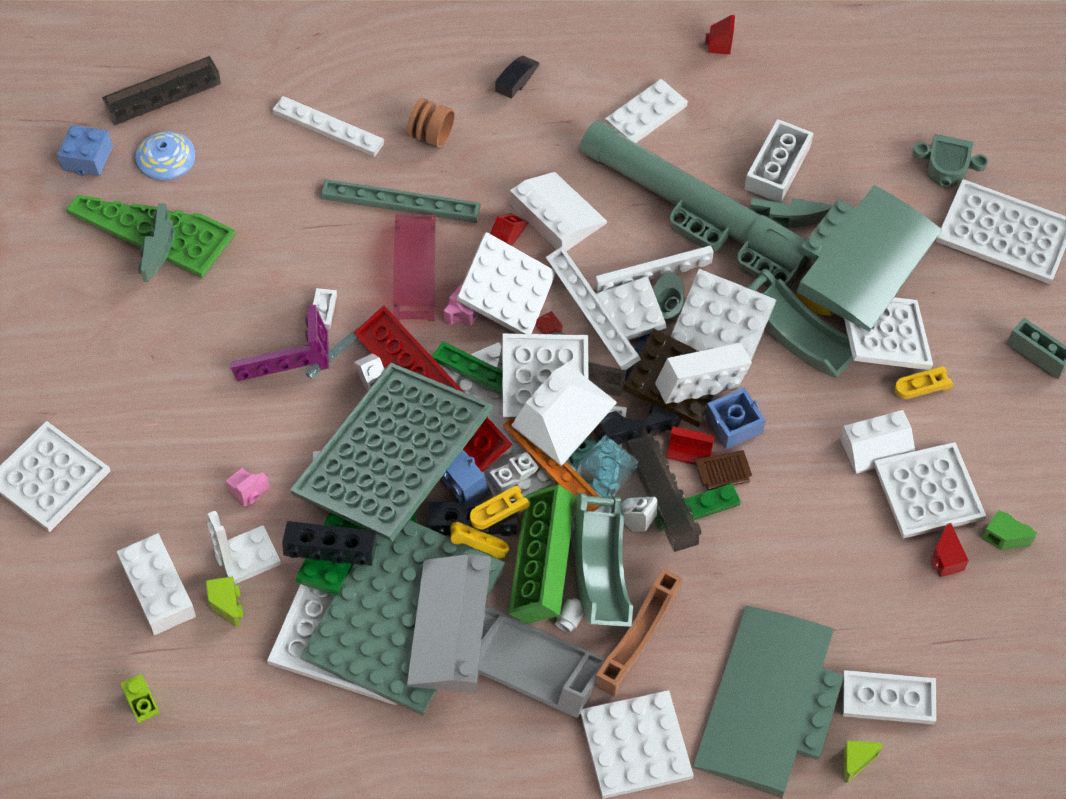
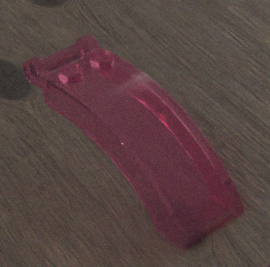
M396 215L393 315L398 321L400 319H429V321H435L436 215ZM400 306H429V311H400Z

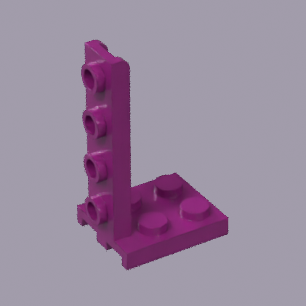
M316 304L308 306V315H305L308 330L305 331L307 345L233 361L230 364V368L236 380H246L313 364H318L321 370L329 369L328 330Z

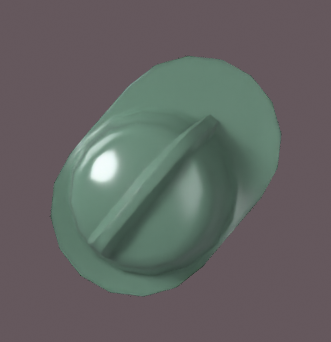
M667 273L658 279L654 288V294L664 319L672 318L678 320L686 301L684 285L679 275Z

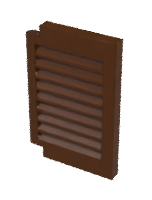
M744 450L695 459L694 461L702 486L707 485L708 490L731 483L733 485L750 482L749 477L752 476Z

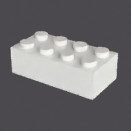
M777 119L747 174L744 190L775 202H782L811 147L814 133Z
M741 343L667 358L655 384L666 404L672 402L679 403L690 398L697 399L707 394L715 395L726 390L733 391L739 388L752 362Z
M159 533L117 551L122 567L154 635L196 617L193 605Z

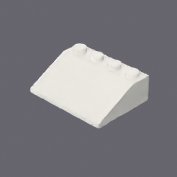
M556 172L524 180L510 190V205L556 250L563 246L568 251L607 223V220Z

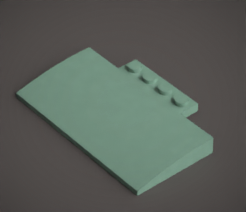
M873 185L857 208L838 199L800 249V253L816 262L800 281L797 293L870 332L939 236L942 229L910 205Z
M746 606L693 768L783 798L796 753L819 760L844 678L842 674L822 668L834 628L794 616Z

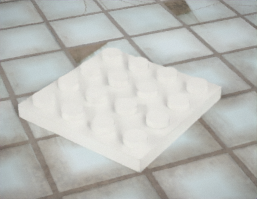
M486 232L481 239L456 301L516 334H531L556 272Z
M699 269L671 337L693 347L697 351L741 343L750 360H752L777 300Z
M894 297L870 332L844 318L853 361L925 370L932 368L933 362L917 300Z
M503 334L502 419H516L525 403L553 371L566 363L570 364L588 379V335Z
M46 421L0 465V495L50 532L110 472V468Z
M955 442L874 461V468L903 539L943 530L948 523H952L953 527L985 520V511Z
M669 690L582 709L580 716L602 799L693 779L694 775Z

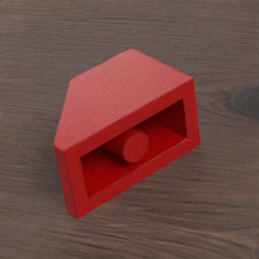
M730 15L710 26V33H706L705 45H708V53L731 54L735 15Z
M513 213L497 216L490 235L511 246L529 222Z
M952 523L946 525L931 558L932 567L938 571L940 577L964 571L969 562Z

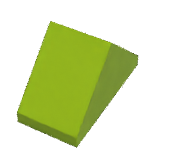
M847 740L844 747V781L848 783L878 757L883 749V745L877 742Z

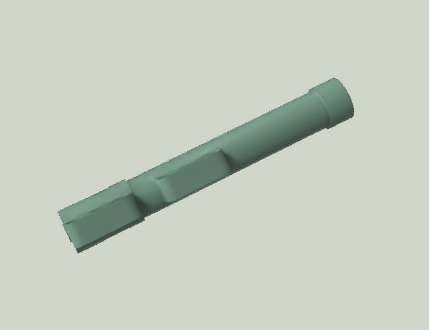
M601 120L594 121L585 132L580 143L581 153L598 163L606 164L676 205L670 214L671 228L674 232L701 248L711 245L714 253L723 247L729 237L741 243L743 247L737 255L738 267L742 272L755 280L759 277V270L766 268L776 280L779 278L785 279L784 283L790 288L795 279L803 273L811 261V258L800 253V249L807 239L769 217L759 215L619 134L618 130ZM677 219H683V220H684V221L681 222V223L675 222ZM693 229H700V230H701V231L698 232V233L692 232ZM712 238L717 239L714 243L709 242ZM745 258L751 259V261L748 263H745L742 260Z

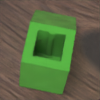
M998 510L987 526L982 539L1000 550L1031 546L1037 532L1030 526L1015 520L1010 514Z

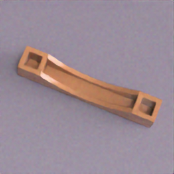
M664 568L662 569L634 619L632 627L628 629L596 674V687L614 697L616 696L681 591L683 578Z

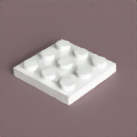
M648 276L596 293L628 341L650 334L653 328L658 331L667 328Z

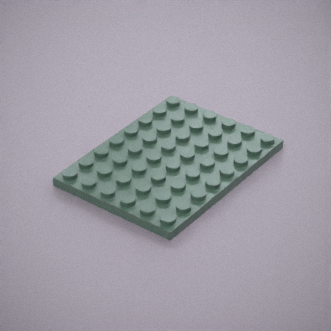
M390 363L290 491L292 495L366 530L375 531L377 535L393 542L493 410V407L486 401Z
M408 520L393 542L376 534L377 544L372 566L353 565L338 596L336 595L303 650L301 659L424 716L437 689L407 687L424 560L467 554L490 555L463 543L453 544L451 538ZM492 556L486 600L505 567V562Z

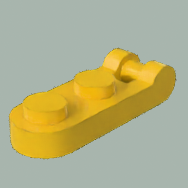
M942 366L902 377L896 382L894 390L898 397L910 399L939 390H949L954 384L947 377L948 372L946 368Z
M514 486L472 509L470 522L477 529H485L518 511L527 509L530 506V502L526 497L522 496V490L519 486ZM510 499H514L516 502L511 503Z
M460 522L451 524V542L453 544H466L497 559L504 558L510 549L506 542Z

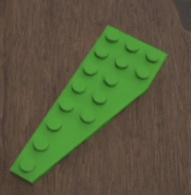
M77 195L66 210L69 215L141 249V245L145 243V236H151V229L155 228L153 214L154 211H157L158 207L134 203L126 205L122 204L121 201L106 202L102 201L101 198ZM179 210L175 212L168 211L169 220L173 221L175 235L171 250L165 261L203 278L236 235L235 230L202 214L194 213L190 215L184 214L183 211Z

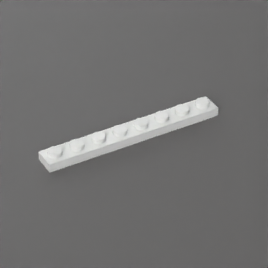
M562 246L546 257L548 262L621 369L625 371L640 361L639 355Z

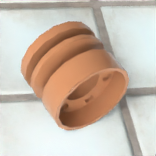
M425 98L419 99L408 121V136L417 138L420 141L426 138L428 144L441 148L452 131L455 120L454 109L444 105L437 107L433 101L429 102Z

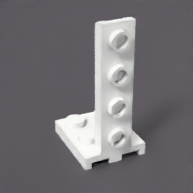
M217 512L208 513L210 522L206 523L210 533L209 536L212 541L215 558L219 567L223 565L228 577L233 576L235 584L281 565V561L264 525L227 540L225 529L220 524Z

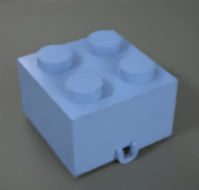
M71 125L57 157L65 171L77 172L80 176H84V174L100 176L114 145L107 130Z
M745 387L707 403L705 417L725 449L763 433L766 420L759 411L757 401L752 400Z
M462 449L443 474L441 481L447 489L451 488L453 490V496L457 502L480 501L489 495L485 475L475 465L474 458L469 457Z

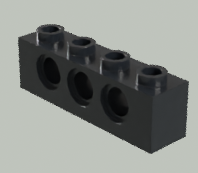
M486 501L429 502V529L446 536L451 535L450 527L454 522H460L475 528L469 521L472 509ZM517 512L488 528L477 530L489 535L511 536L512 534H517ZM448 519H455L456 521H454V522H448L447 520H448Z
M287 521L282 540L283 556L308 558L315 561L325 560L335 563H351L359 566H372L377 544L375 531Z

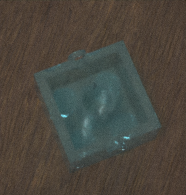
M605 435L578 463L576 472L599 495L611 498L636 472L639 461Z

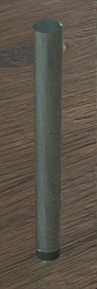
M365 321L329 352V363L357 339L353 332ZM315 364L306 372L308 378L312 379L321 371L319 365Z

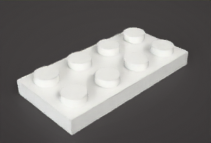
M660 79L605 118V123L618 130L619 134L637 143L687 107L688 101Z
M844 670L843 717L935 725L936 678Z

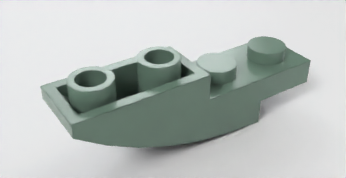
M752 198L750 205L752 211L759 215H765L784 227H803L818 224L832 208V205L823 202H812L792 198L791 204Z
M158 203L157 211H154L153 214L155 228L151 229V236H145V243L141 245L142 261L138 263V272L142 274L144 282H148L162 267L174 240L175 230L173 221L169 220L166 203Z

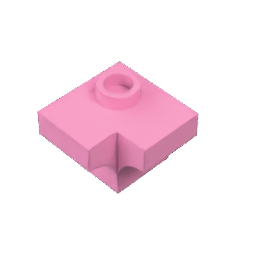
M462 284L449 297V305L444 310V322L450 326L456 322H463L471 326L480 315L475 310L456 301Z
M241 468L226 480L228 491L244 507L255 503L260 495L270 488L268 477L263 472L256 475L249 474L244 468Z

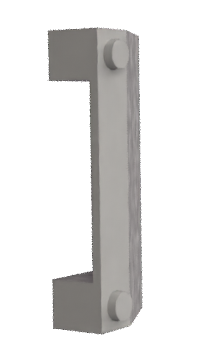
M467 554L424 560L407 687L476 693L486 597L491 571V556Z
M485 606L479 674L578 718L595 687L596 674L606 659Z

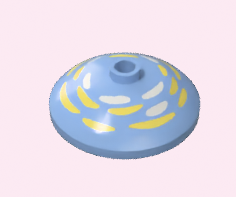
M172 131L158 132L148 136L140 143L136 151V163L139 170L147 177L155 180L176 179L188 172L195 161V149L192 142L186 136Z

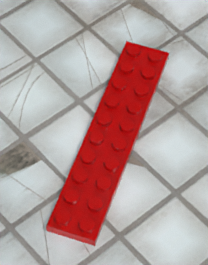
M385 305L353 332L372 354L380 357L385 369L390 363H393L464 392ZM487 417L463 450L469 457L474 458L475 465L483 472L513 444Z

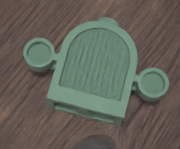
M934 134L931 149L924 142L916 143L913 148V156L915 158L928 160L927 173L930 179L943 187L960 184L965 178L968 169L981 172L986 169L988 164L987 157L982 154L971 157L972 141Z

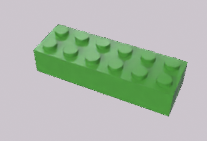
M560 485L526 495L530 506L523 511L509 614L526 624L560 616L576 496Z

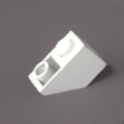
M370 354L354 362L359 377L368 392L385 371L380 357Z
M656 497L627 498L622 502L621 514L624 515V523L632 532H645L657 516Z

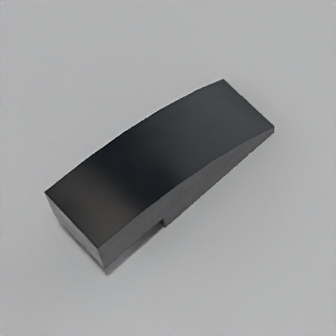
M524 55L518 57L495 81V92L512 99L518 90L523 89L538 68L540 62Z

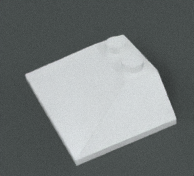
M566 363L553 371L529 398L514 420L512 427L562 467L617 402L570 364Z

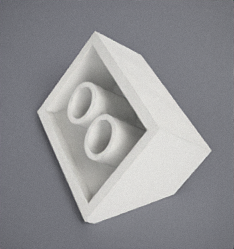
M903 410L845 425L840 436L855 474L875 469V460L915 451L912 428Z

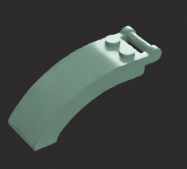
M763 269L759 273V277L747 288L756 291L764 282H767L769 286L761 294L777 300L765 329L780 344L802 361L829 376L837 377L853 361L848 335L835 330L819 319L793 294L781 279L776 280L769 270Z
M578 493L576 496L575 569L579 596L585 617L589 624L632 627L633 604H631L628 597L623 571L622 542L624 515L621 514V498L619 496H612L611 498L587 496L586 493ZM587 504L611 507V513L587 511Z

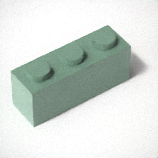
M1023 318L1012 330L1007 344L1059 379L1066 371V346L1026 318Z

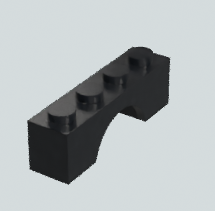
M651 405L649 416L640 420L625 418L617 411L610 412L597 425L594 432L604 449L610 446L617 447L621 443L628 441L634 442L645 436H655L659 432L666 430L672 431L673 426H679L681 419L671 412Z

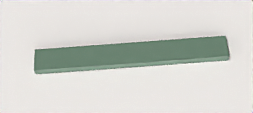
M327 179L324 181L320 195L323 200L477 223L481 203Z

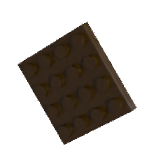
M654 328L639 355L641 360L635 363L622 390L671 412L698 428L706 414L707 403L711 402L714 397L712 394H707L697 399H685L679 403L672 402L666 404L655 382L667 358L699 351Z

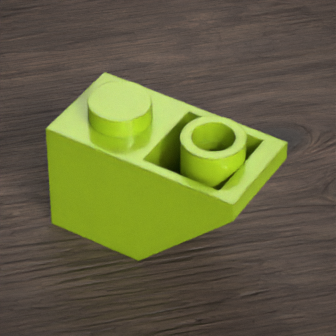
M233 576L207 580L208 601L211 610L234 626H241L240 618L244 617L242 604H238L237 598L241 597L240 585L235 584Z
M142 673L120 683L138 724L160 714Z

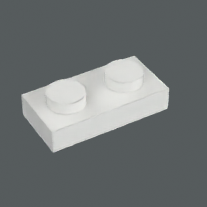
M316 288L313 305L316 304L326 328L330 329L337 290Z

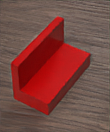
M673 426L666 458L695 465V459L711 456L715 436Z

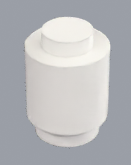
M576 598L566 600L561 609L560 616L556 617L555 625L566 633H571L572 630L576 629L584 616L581 601Z

